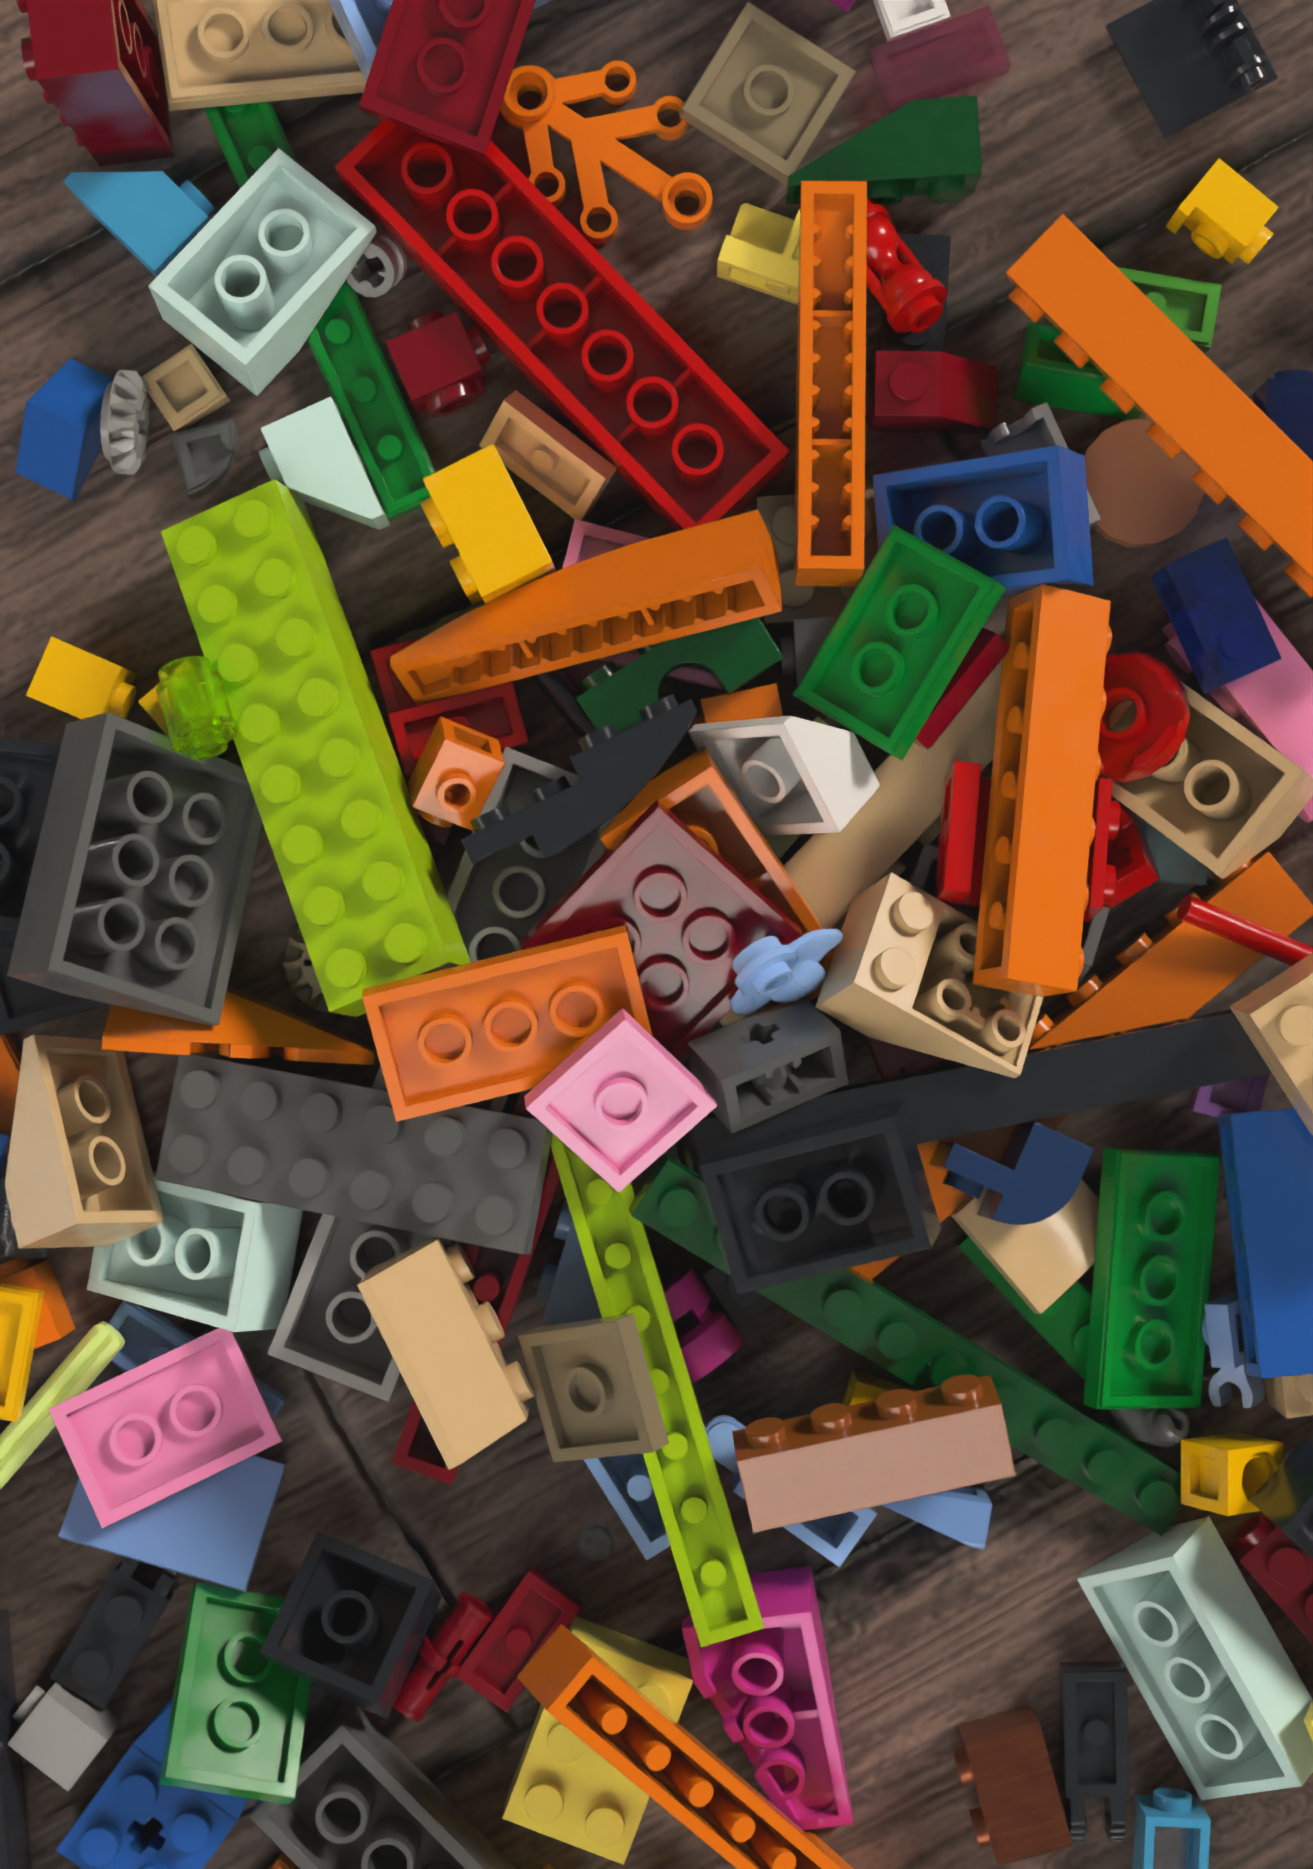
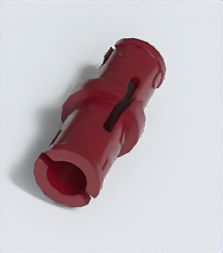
M461 1592L458 1596V1601L433 1636L426 1635L418 1650L420 1654L411 1665L393 1705L402 1715L413 1721L420 1722L449 1678H457L456 1675L462 1668L461 1665L464 1657L488 1623L492 1622L495 1618L492 1609L486 1603L471 1593Z

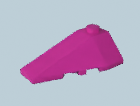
M811 1566L749 1574L763 1619L764 1629L701 1648L691 1615L682 1620V1632L693 1682L703 1698L709 1697L723 1718L725 1732L733 1744L736 1742L740 1744L755 1768V1778L775 1807L802 1830L852 1825L853 1812Z

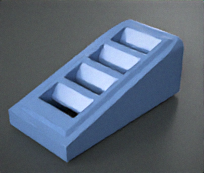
M971 1485L882 1505L974 1549L977 1548L983 1551L985 1549L992 1502L982 1486Z

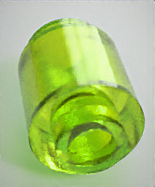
M202 656L184 657L164 665L158 672L160 683L156 687V693L173 750L178 753L188 754L189 758L193 760L209 759L225 752L228 748L227 743L237 735V728L220 672L212 669L209 659Z

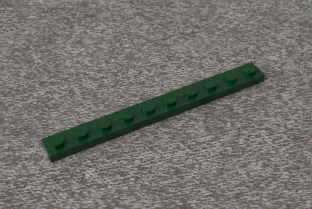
M664 1154L628 1208L631 1216L732 1276L703 1177ZM851 1267L755 1290L919 1390L941 1386L945 1380L958 1375H974L977 1377L990 1375L1002 1404L1009 1444L1158 1535L1162 1536L1182 1507L1181 1469L1140 1444L1131 1441L1119 1431Z

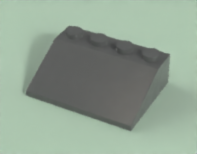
M109 712L67 723L7 976L71 996L209 1026L219 1025L262 825V819L244 768Z

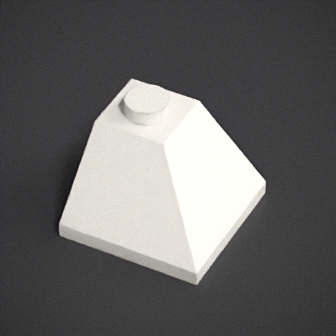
M794 716L695 724L688 731L697 750L703 746L708 748L765 836L840 832L880 787L854 732Z

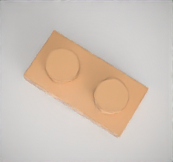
M517 390L503 400L479 445L481 448H485L494 444L503 464L572 518L580 521L592 511L617 467Z

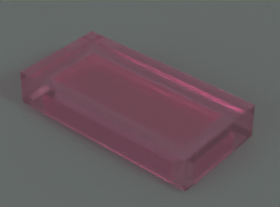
M990 6L871 48L868 55L889 114L912 100L940 98L1008 73L1011 66Z

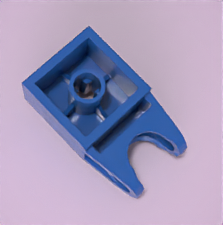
M173 1697L146 1723L56 1849V1851L81 1869H203L238 1821L249 1798L159 1784ZM151 1818L157 1819L163 1825L162 1828L151 1825L149 1820Z

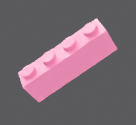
M1234 573L1161 629L1169 639L1165 643V648L1173 661L1184 672L1190 673L1194 670L1208 687L1209 691L1205 693L1207 701L1304 769L1313 778V670ZM1313 796L1298 814L1307 823L1313 821Z

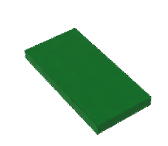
M1103 1147L1083 1405L1095 1409L1200 1408L1205 1355L1202 1324L1205 1315L1204 1304L1209 1302L1220 1154L1207 1151Z

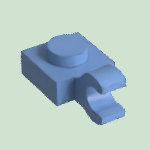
M1233 1290L1204 1304L1203 1337L1210 1349L1212 1368H1220L1211 1378L1208 1392L1213 1406L1221 1407L1232 1401L1231 1383H1234L1241 1390L1243 1407L1252 1408L1263 1401L1265 1390L1261 1378L1247 1375L1238 1291Z

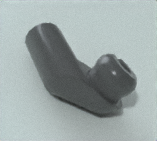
M1179 1408L1108 1409L1121 1433L1135 1443L1157 1447H1171L1181 1442V1439H1185L1189 1434L1190 1421L1184 1411Z

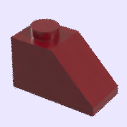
M941 351L875 352L870 366L869 431L990 433L991 430L997 427V367Z

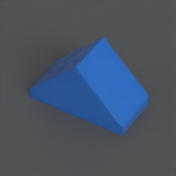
M69 359L26 402L15 472L66 498L76 501L102 447L100 432L102 401L108 383L113 382L114 379Z

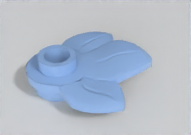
M819 929L810 931L789 945H782L777 937L768 936L747 946L737 955L732 963V968L737 974L735 984L738 987L736 994L730 1000V1006L734 1013L752 1014L771 999L780 1003L797 1001L815 991L826 978L825 970L819 961L827 952L841 942L843 934L840 930Z

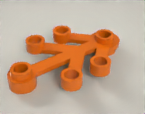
M615 60L605 64L601 70L557 79L539 66L524 65L517 67L512 71L500 112L511 126L523 130L531 169L528 179L536 187L541 180L552 179L559 185L554 195L546 197L556 208L562 204L566 197V184L563 174L553 166L548 128L571 142L584 207L580 215L582 234L587 241L595 245H604L611 242L618 232V216L613 206L608 203L601 163L662 203L663 215L673 227L689 231L701 227L708 220L712 211L713 195L710 185L703 177L690 172L680 173L671 177L619 142V140L654 133L663 140L672 141L679 139L687 131L689 123L681 119L678 125L666 127L659 122L658 117L663 111L668 109L675 110L680 114L685 104L683 100L676 96H664L651 106L583 118L565 105L602 96L607 103L620 106L627 104L633 99L637 89L636 74L628 63ZM616 74L623 75L629 80V85L623 91L614 92L606 86V81L609 77ZM526 92H535L541 96L542 100L536 108L525 109L518 103L521 95ZM686 196L694 198L699 204L698 210L691 215L679 213L675 208V204L680 198ZM595 214H604L610 218L611 224L606 231L595 232L588 227V220Z

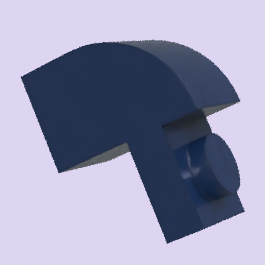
M1030 1121L1016 1124L999 1163L954 1142L939 1140L929 1164L947 1172L942 1183L954 1190L975 1199H979L983 1189L987 1191L977 1215L1002 1223L1026 1225L1051 1217L1068 1203L1081 1181L1094 1149L1042 1124Z

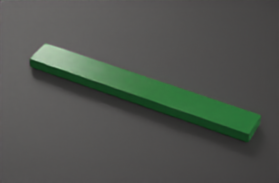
M270 101L204 108L239 188L256 173L278 148L297 162ZM345 280L307 338V341L386 518L391 522L422 508L420 502L431 497L423 479L436 473L357 294L348 284L347 280Z

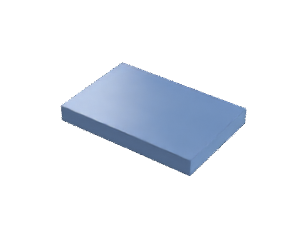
M253 1455L104 1528L101 1527L79 1478L59 1537L246 1592L285 1474L286 1465Z

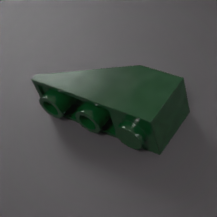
M977 96L918 99L908 102L789 175L785 194L786 205L800 204L801 181H867V198L873 204H881L884 207L897 205L903 201V197L928 195V200L933 203H950L964 199L967 196L966 193L975 192L982 175Z

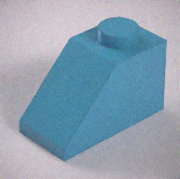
M163 171L71 172L63 180V183L75 198L155 277L210 221L208 215L215 209L207 198L188 180L178 187Z

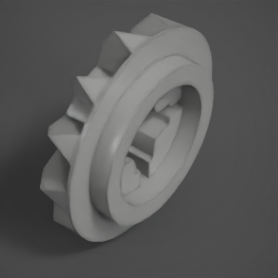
M119 370L113 382L108 383L103 396L100 422L101 445L104 457L110 460L111 467L116 474L135 475L146 458L145 448L149 442L148 428L151 421L149 418L150 399L147 396V385L143 377L138 375L137 371Z

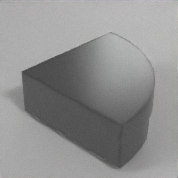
M230 418L171 434L187 496L193 499L216 487L227 475L236 457L238 448L236 421Z

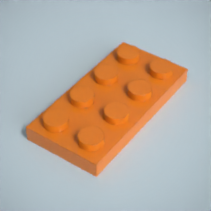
M626 925L362 990V1000L396 1122L533 1089L622 1008L652 1035Z

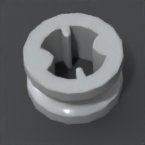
M376 232L346 279L348 284L365 297L376 298L386 294L405 276L407 257L402 246L394 237L385 232ZM378 256L384 268L372 273L365 261Z

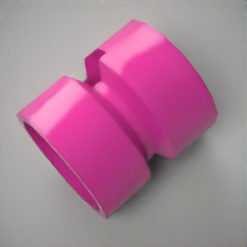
M690 1267L663 1282L662 1286L673 1322L685 1313L692 1320L691 1323L677 1332L691 1383L693 1384L736 1352L743 1344V1339L723 1311H710L708 1306L712 1296Z

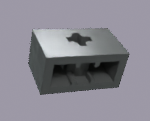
M806 997L793 1002L780 1003L687 1042L692 1073L714 1094L717 1107L712 1112L732 1134L848 1084L840 1030Z

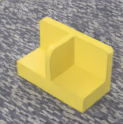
M748 203L742 204L730 236L726 235L717 261V277L798 305L800 209L795 220Z

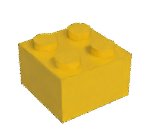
M494 444L423 479L431 497L420 502L443 548L455 543L460 556L449 562L472 605L481 600L486 604L516 588L556 572L553 561Z

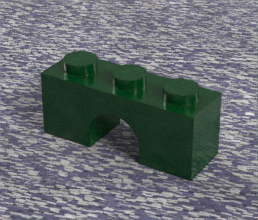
M754 618L638 648L637 650L641 656L619 670L615 662L612 661L581 681L586 692L576 699L596 730L614 723L618 733H621L643 722L638 710L658 701L662 682L676 669L687 666L702 668L709 672L717 680L724 693L729 695L781 663L784 656L760 619Z

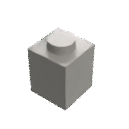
M55 1682L48 1692L37 1685L12 1718L19 1722L21 1727L7 1745L69 1792L121 1723V1720L106 1708L104 1710L58 1682Z

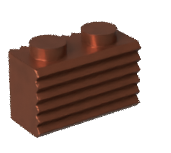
M1024 1705L1020 1709L999 1712L996 1715H988L983 1719H974L971 1722H963L958 1725L963 1745L952 1748L962 1787L975 1785L980 1807L969 1809V1815L979 1849L991 1846L997 1865L1001 1866L1072 1847V1840L1042 1729L1032 1706Z

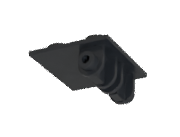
M1152 0L1107 24L1105 27L1164 138L1177 133L1278 78L1237 0Z

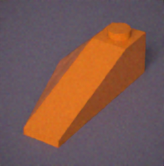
M227 986L220 1024L217 1026H209L112 1004L103 1032L101 1048L103 1050L173 1055L207 1053V1050L219 1051V1055L230 1058H271V1055L283 1056V1059L291 1061L360 1065L380 1063L376 1047L230 986Z

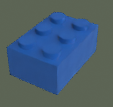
M1056 445L873 475L878 550L894 524L999 582L1006 588L1000 599L1014 597L1041 584L1066 590L1094 586L1084 455Z

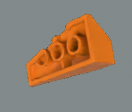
M703 746L651 780L599 835L600 840L608 850L657 799L801 928L803 935L810 931L824 929L748 808L706 746ZM836 946L819 961L826 974ZM824 981L815 991L805 996L809 1001L819 996Z

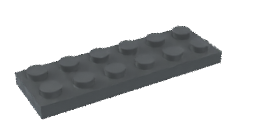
M191 1053L190 1055L178 1056L155 1180L524 1255L531 1254L553 1133L536 1118L467 1105L396 1122L387 1090Z

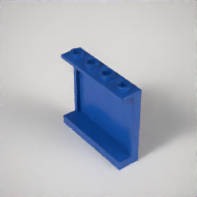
M1295 1108L1218 1116L1247 1375L1258 1378L1313 1374V1136Z

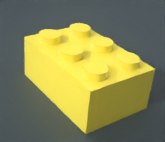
M575 1616L569 1631L678 1723L693 1683L689 1659ZM540 1705L507 1792L502 1819L624 1865L650 1796Z

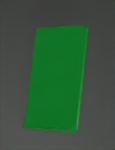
M1027 323L1015 387L1016 400L1038 405L1047 402L1049 407L1124 420L1138 419L1141 412L1135 406L1125 414L1102 392L1099 386L1107 378L1090 361L1080 369L1056 346L1053 341L1061 334L1056 327Z

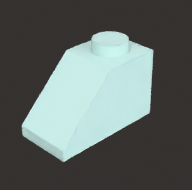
M328 397L260 428L268 447L258 452L271 480L276 479L281 484L285 482L286 487L300 496L304 502L378 530L390 525L332 397Z

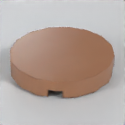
M1148 419L1125 420L1104 430L1083 454L1085 456L1087 490L1101 518L1093 529L1105 540L1127 548L1154 547L1178 535L1197 515L1204 493L1191 480V477L1198 469L1181 452L1171 460L1145 434V431L1152 425Z

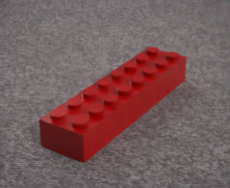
M382 120L335 166L345 190L388 235L394 237L400 243L407 255L602 457L617 467L616 472L674 532L735 516L787 466L790 453L788 448L491 140L482 158L389 121Z

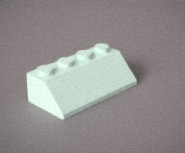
M1210 1517L1168 1526L1162 1536L1153 1532L1081 1573L1077 1578L1081 1588L1201 1800L1303 1786L1313 1772V1742L1304 1723V1718L1313 1700Z

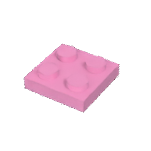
M623 1008L524 1096L526 1109L617 1192L622 1191L717 1107L714 1094Z

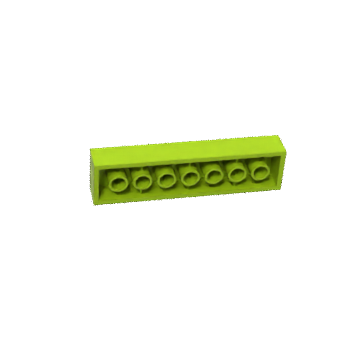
M273 479L160 531L329 1012L354 1017L366 1013L362 1000V990L365 988L471 963L416 809L412 807L407 784L304 500L279 481Z

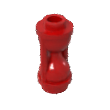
M867 198L866 286L881 304L887 314V321L895 332H922L931 327L942 315V305L946 300L947 290L938 279H933L930 273L922 267L896 232L891 223L890 214L884 206L873 204Z

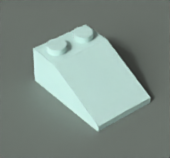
M278 148L148 287L164 321L253 394L258 396L300 351L377 232L376 226Z
M153 1172L154 1180L156 1177V1172ZM155 1180L165 1222L109 1246H94L87 1290L232 1332L277 1329L287 1305L303 1210Z

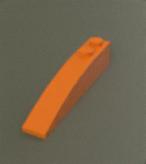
M801 181L796 378L794 586L857 587L864 571L867 181Z
M758 509L636 542L572 564L516 588L452 620L392 655L390 667L416 705H421L781 612L782 600L778 551Z

